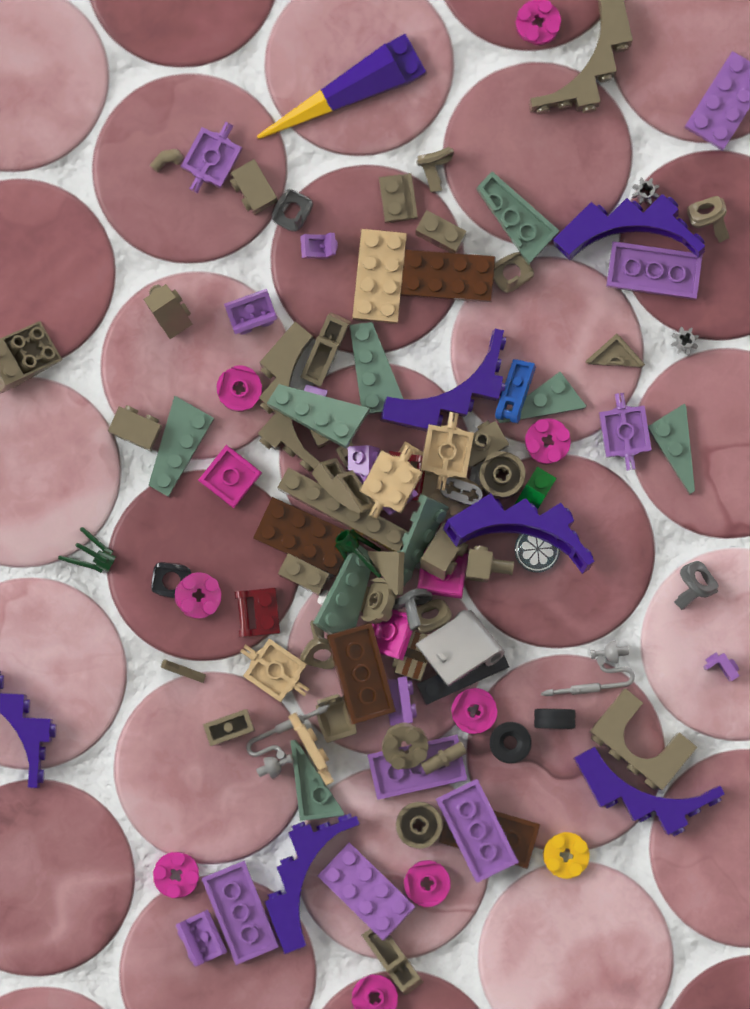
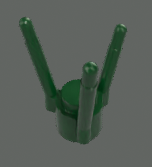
M83 527L80 528V531L101 550L96 553L79 543H76L75 546L95 557L93 562L96 565L69 557L58 556L59 560L94 569L100 573L103 570L109 572L116 559L111 549L104 546Z
M346 529L339 533L335 539L337 543L335 547L341 553L344 561L347 557L346 552H354L380 578L381 574L358 550V540L376 551H381V548L360 536L354 529L351 531Z

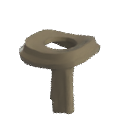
M450 146L434 153L417 156L416 163L418 166H422L425 172L430 192L442 191V182L435 165L445 164L452 159L454 150Z
M719 196L710 197L693 203L687 208L688 217L693 227L702 228L713 224L715 237H717L719 243L729 239V233L724 222L727 208L723 198ZM712 206L715 207L714 210L708 214L698 213V210L700 209H706Z
M520 252L509 254L495 263L494 281L505 293L516 290L534 277L530 264L528 265ZM509 264L517 265L521 271L520 277L515 276L511 280H507L503 275L504 267Z
M434 599L416 607L421 624L416 629L420 633H429L450 622L452 613L447 603L441 599ZM433 609L439 611L438 615L434 618L425 619L422 617V613Z
M312 620L310 625L313 639L304 648L300 659L310 666L332 669L335 667L332 654L325 661L313 658L314 653L318 650L324 649L330 653L331 650L328 639L324 638V631L314 625Z

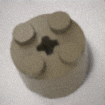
M505 451L490 454L483 461L479 470L480 486L487 495L491 493L496 499L513 497L519 492L525 480V468L522 461L517 456ZM499 470H501L502 473L508 474L505 477L504 481H502L501 478L497 479L496 477L499 473Z
M410 803L397 816V834L403 843L412 848H427L434 844L441 834V816L428 803ZM418 818H420L421 822L426 823V826L422 827L421 832H418L417 828L412 827V824H415Z

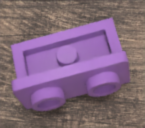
M267 289L224 304L235 334H247L252 331V328L260 325L261 327L269 326L274 323V320L278 319Z
M370 445L348 447V471L353 470L362 484H364L363 478L370 473L378 458L380 448Z
M407 676L387 680L396 712L388 714L390 725L413 723V718L417 717L415 704L410 703L409 695H414L412 681H407Z
M208 910L176 924L178 936L183 941L188 957L195 967L227 952Z

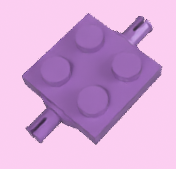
M225 122L220 133L201 128L181 165L182 169L196 177L189 188L191 191L198 193L203 182L222 188L242 151V147L232 143L228 138L234 127L232 124Z
M619 393L614 394L617 407L611 411L599 412L606 458L625 457L626 471L635 470L634 456L638 453L651 451L645 406H626L624 393H620V397Z

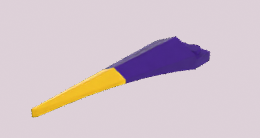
M404 33L373 51L261 132L257 139H262L339 108L408 85L426 75L427 72L407 35Z

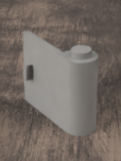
M472 610L460 611L453 620L416 643L417 648L447 686H450L483 663L487 666L495 664L505 653Z

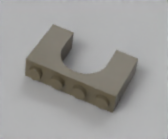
M625 688L589 731L592 734L591 739L599 746L605 744L611 750L608 753L616 760L620 761L622 758L629 765L626 768L636 776L639 773L646 778L645 783L654 791L657 788L663 790L696 750L697 746L678 732L663 751L653 758L644 759L632 754L625 744L624 730L628 721L641 707L643 702Z

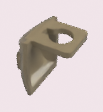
M335 694L317 701L316 710L321 706L329 704V708L325 713L317 715L319 727L327 743L357 734L356 724H350L343 697Z

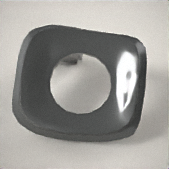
M288 189L277 201L272 212V219L279 226L296 232L305 223L313 207V202L301 193ZM290 202L297 203L301 208L295 219H289L283 213L284 206Z
M694 561L681 568V578L689 589L680 594L674 603L681 610H684L697 597L706 598L718 592L719 586L717 581L702 562ZM696 571L701 572L707 585H702L695 577Z
M423 588L410 590L403 596L395 599L392 610L406 607L410 630L413 631L421 625L416 606L430 602L432 600V593Z

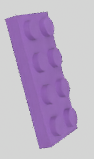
M732 51L685 126L687 130L722 151L750 108V61Z
M613 241L606 287L696 300L703 254L698 258L692 252Z
M453 735L428 741V752L425 761L438 754L439 750L442 749L444 751L459 743L458 736ZM411 745L399 748L403 750H408ZM383 752L367 755L377 800L467 780L462 756L452 761L450 766H443L426 775L421 764L413 768L398 770L387 762Z
M478 779L436 798L476 883L518 863Z
M350 842L317 875L383 941L416 908Z
M245 860L201 878L236 965L279 947Z

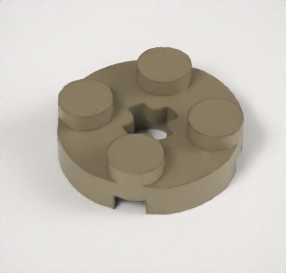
M374 578L372 580L374 583L370 587H366L360 611L363 612L361 618L364 621L379 624L382 621L387 622L390 620L397 595L393 593L385 579Z
M410 723L396 724L388 729L382 740L383 755L387 762L395 769L416 767L427 758V736L421 728L411 726ZM405 741L407 744H411L408 750L400 749L399 747L402 746L401 742Z

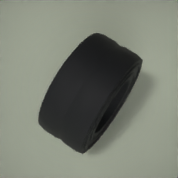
M574 709L534 710L535 728L575 729L576 711Z
M503 723L497 726L491 734V752L501 762L509 764L520 762L530 752L531 736L528 730L519 723ZM508 736H513L517 740V746L512 750L504 746V740Z

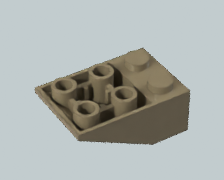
M40 321L0 338V394L17 387L62 361L61 356Z

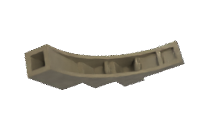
M598 0L600 12L599 39L589 62L562 89L553 94L530 98L531 112L537 111V114L549 112L550 108H570L573 103L576 105L577 112L583 111V113L593 112L599 107L601 101L596 81L599 80L600 83L611 81L617 72L612 50H615V52L626 51L633 42L624 0Z
M294 322L259 362L260 366L263 367L260 371L269 379L275 378L259 397V400L262 402L260 407L268 414L272 412L275 414L258 432V435L261 437L259 442L269 450L271 447L277 450L283 444L284 447L282 449L292 458L296 455L302 460L299 464L308 472H311V470L314 471L320 462L302 446L293 428L291 418L267 405L278 384L290 387L296 364L304 350L313 340V336L297 322Z

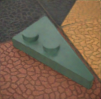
M559 372L526 396L520 420L578 409L582 410L586 408V405L563 374ZM505 418L503 420L496 419L498 423L510 422L509 419Z
M683 404L649 425L648 431L690 495L695 491L687 409L686 405Z
M290 740L292 756L294 758L293 767L300 821L344 816V811L317 773L297 740Z

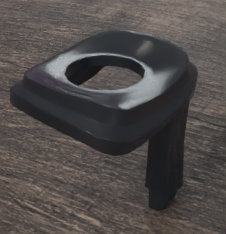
M158 562L153 570L152 592L160 596L175 598L176 589L169 590L163 585L164 575L168 572H175L179 575L180 581H182L184 577L192 574L191 570L182 564Z

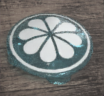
M520 534L515 543L514 551L518 563L522 568L531 572L549 570L555 565L560 555V549L528 535Z

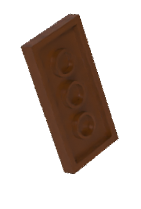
M405 250L401 295L492 302L496 257Z
M274 497L271 498L253 539L283 553H289L333 576H337L344 561L341 553L335 547L337 544L335 539L344 529Z
M372 623L326 635L350 724L353 725L396 712Z
M493 810L518 861L514 865L528 869L540 824ZM445 820L439 843L459 848Z

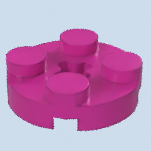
M531 0L525 3L519 9L516 19V29L519 36L524 41L537 46L551 42L559 32L561 24L559 11L549 0ZM536 17L544 20L541 28L532 24Z
M238 365L231 367L220 375L216 389L221 403L232 411L243 412L252 409L259 402V397L262 394V384L259 376L246 366ZM243 383L246 391L237 395L233 387Z
M555 419L538 420L530 426L525 436V446L530 457L534 461L545 465L556 463L563 459L568 453L571 444L568 429ZM549 435L552 437L551 440L554 442V445H549L546 448L541 439L542 437L547 438Z
M205 573L189 574L177 585L175 602L186 616L194 619L205 618L215 613L220 605L221 589L219 583L215 578ZM197 589L201 590V593L204 594V598H201L200 602H196V598L192 596L193 593L197 592Z
M466 689L459 693L453 701L451 708L452 719L457 727L466 733H483L494 724L497 718L496 703L493 697L483 689ZM476 704L479 706L478 710L481 714L479 716L475 715L472 718L470 717L468 707H474Z
M170 852L157 861L153 870L154 884L165 896L170 898L185 897L193 892L198 884L199 867L190 855L181 852ZM172 869L182 871L180 881L170 878L172 876Z
M423 860L415 863L408 869L404 879V888L407 896L414 903L422 907H432L440 904L446 898L450 890V877L441 864L431 860ZM424 877H429V880L434 881V885L430 886V890H426L425 887L420 885V882L424 881Z
M370 974L361 978L354 986L352 991L354 1009H396L398 993L393 982L387 977ZM371 992H379L381 1001L371 1004L369 1002L371 998L368 995Z

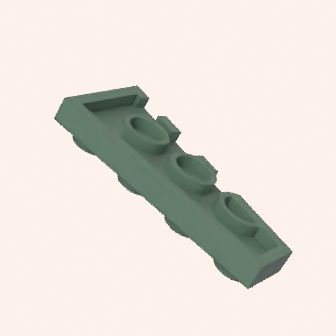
M491 172L477 187V192L528 265L559 233V230L494 172Z
M373 323L350 325L361 406L369 408L368 414L382 413L386 397L403 399V396Z
M278 384L267 402V405L345 449H347L370 411L367 407Z
M176 396L173 399L149 481L150 487L167 497L172 493L214 421V418Z
M420 494L418 502L421 503L418 512L413 511L411 516L412 527L403 536V549L398 551L404 552V587L411 579L412 572L418 562L421 561L424 551L435 537V532L440 523L445 519L449 509L447 505L423 494Z
M359 545L358 550L373 565V562L368 555V551ZM354 552L347 555L313 622L314 625L328 634L356 627L371 570Z

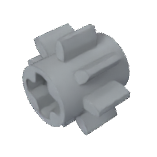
M641 177L639 180L640 185L633 184L632 188L636 190V193L632 195V198H638L639 205L642 202H647L651 206V199H658L659 195L655 191L660 186H654L652 183L653 178H650L649 181H644ZM643 188H645V190H650L648 196L646 195V193L641 194Z
M680 327L679 335L677 333L672 334V337L676 340L671 344V347L676 346L678 348L677 354H680L681 351H686V354L690 355L691 347L693 349L698 348L694 341L699 338V335L694 336L691 333L693 328L684 331V328ZM686 336L688 337V343L684 346L681 344V339Z

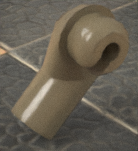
M177 149L164 150L154 159L150 167L159 172L167 162L179 165L184 157Z

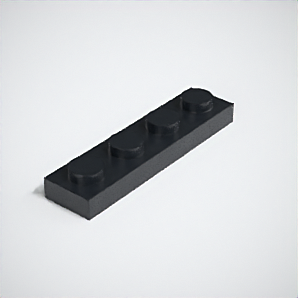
M503 655L495 664L487 666L483 663L450 686H447L439 674L416 685L425 705H428L507 669L509 665Z

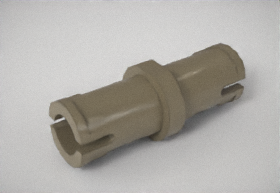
M459 742L444 751L442 749L439 750L438 754L420 764L426 775L443 766H450L452 761L467 754V751L462 742Z

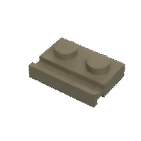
M412 174L379 177L385 223L418 219Z

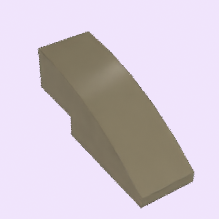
M331 312L327 315L300 378L320 387L322 386L351 321Z
M337 458L320 462L312 475L334 499L359 514L372 510L375 502L370 496L360 492L363 484L353 470L346 472Z
M371 928L362 934L364 940L405 996L424 982L391 935L383 941Z

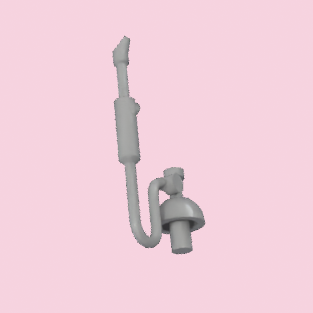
M615 640L605 646V650H590L591 659H596L603 672H628L630 674L629 681L603 685L599 683L574 685L568 689H549L542 692L541 695L554 696L555 694L564 693L575 695L631 685L635 679L632 669L628 667L607 669L604 667L605 658L603 657L606 656L609 662L619 663L618 656L629 655L628 646L617 647Z
M329 704L321 706L304 716L298 715L303 724L304 720L325 713L329 708ZM290 719L276 725L275 729L252 738L247 743V752L253 757L261 756L272 750L278 751L276 754L277 758H264L265 765L256 769L259 777L269 774L274 779L280 774L281 766L287 763H294L293 756L289 754L286 757V753L276 745L269 746L258 752L251 750V745L254 742L272 734H280L294 728Z

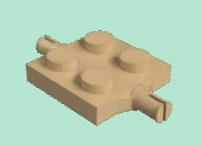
M449 412L448 424L446 426L428 425L420 470L438 475L436 485L438 490L441 487V490L445 491L447 477L466 478L474 433L463 431L456 427L458 413Z
M405 445L400 457L391 456L381 450L360 489V492L370 496L375 502L369 515L378 519L383 507L392 508L402 513L423 472L412 467L408 462L414 450L413 448Z
M268 639L263 648L257 652L245 644L243 648L248 650L250 654L244 649L240 653L250 658L251 662L243 677L279 702H282L287 693L293 689L303 696L307 694L300 687L307 692L310 688L299 682L300 674L307 666L306 663L271 639Z
M296 712L288 716L294 731H297L318 769L317 773L320 774L325 785L334 782L326 764L329 759L323 748L318 750L314 743L318 739L312 728L307 729Z

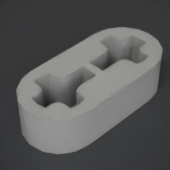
M451 477L447 478L446 485L453 482L454 487L459 489L460 493L452 491L451 494H447V489L445 488V491H443L440 487L441 494L445 498L468 506L482 499L483 495L478 486ZM471 490H475L476 495L479 497L470 502L468 501L469 497L462 494L463 491L470 493Z

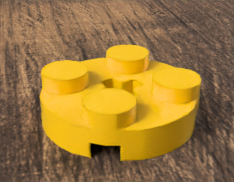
M559 833L554 835L545 844L543 860L548 870L559 878L570 879L579 876L589 863L590 853L587 844L580 836L574 833ZM570 849V854H573L572 859L563 862L560 852Z

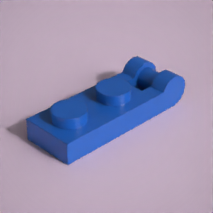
M513 359L505 382V391H502L495 412L496 419L503 420L505 418L509 419L512 423H519L521 411L536 369L535 363ZM507 405H513L512 411L506 409Z

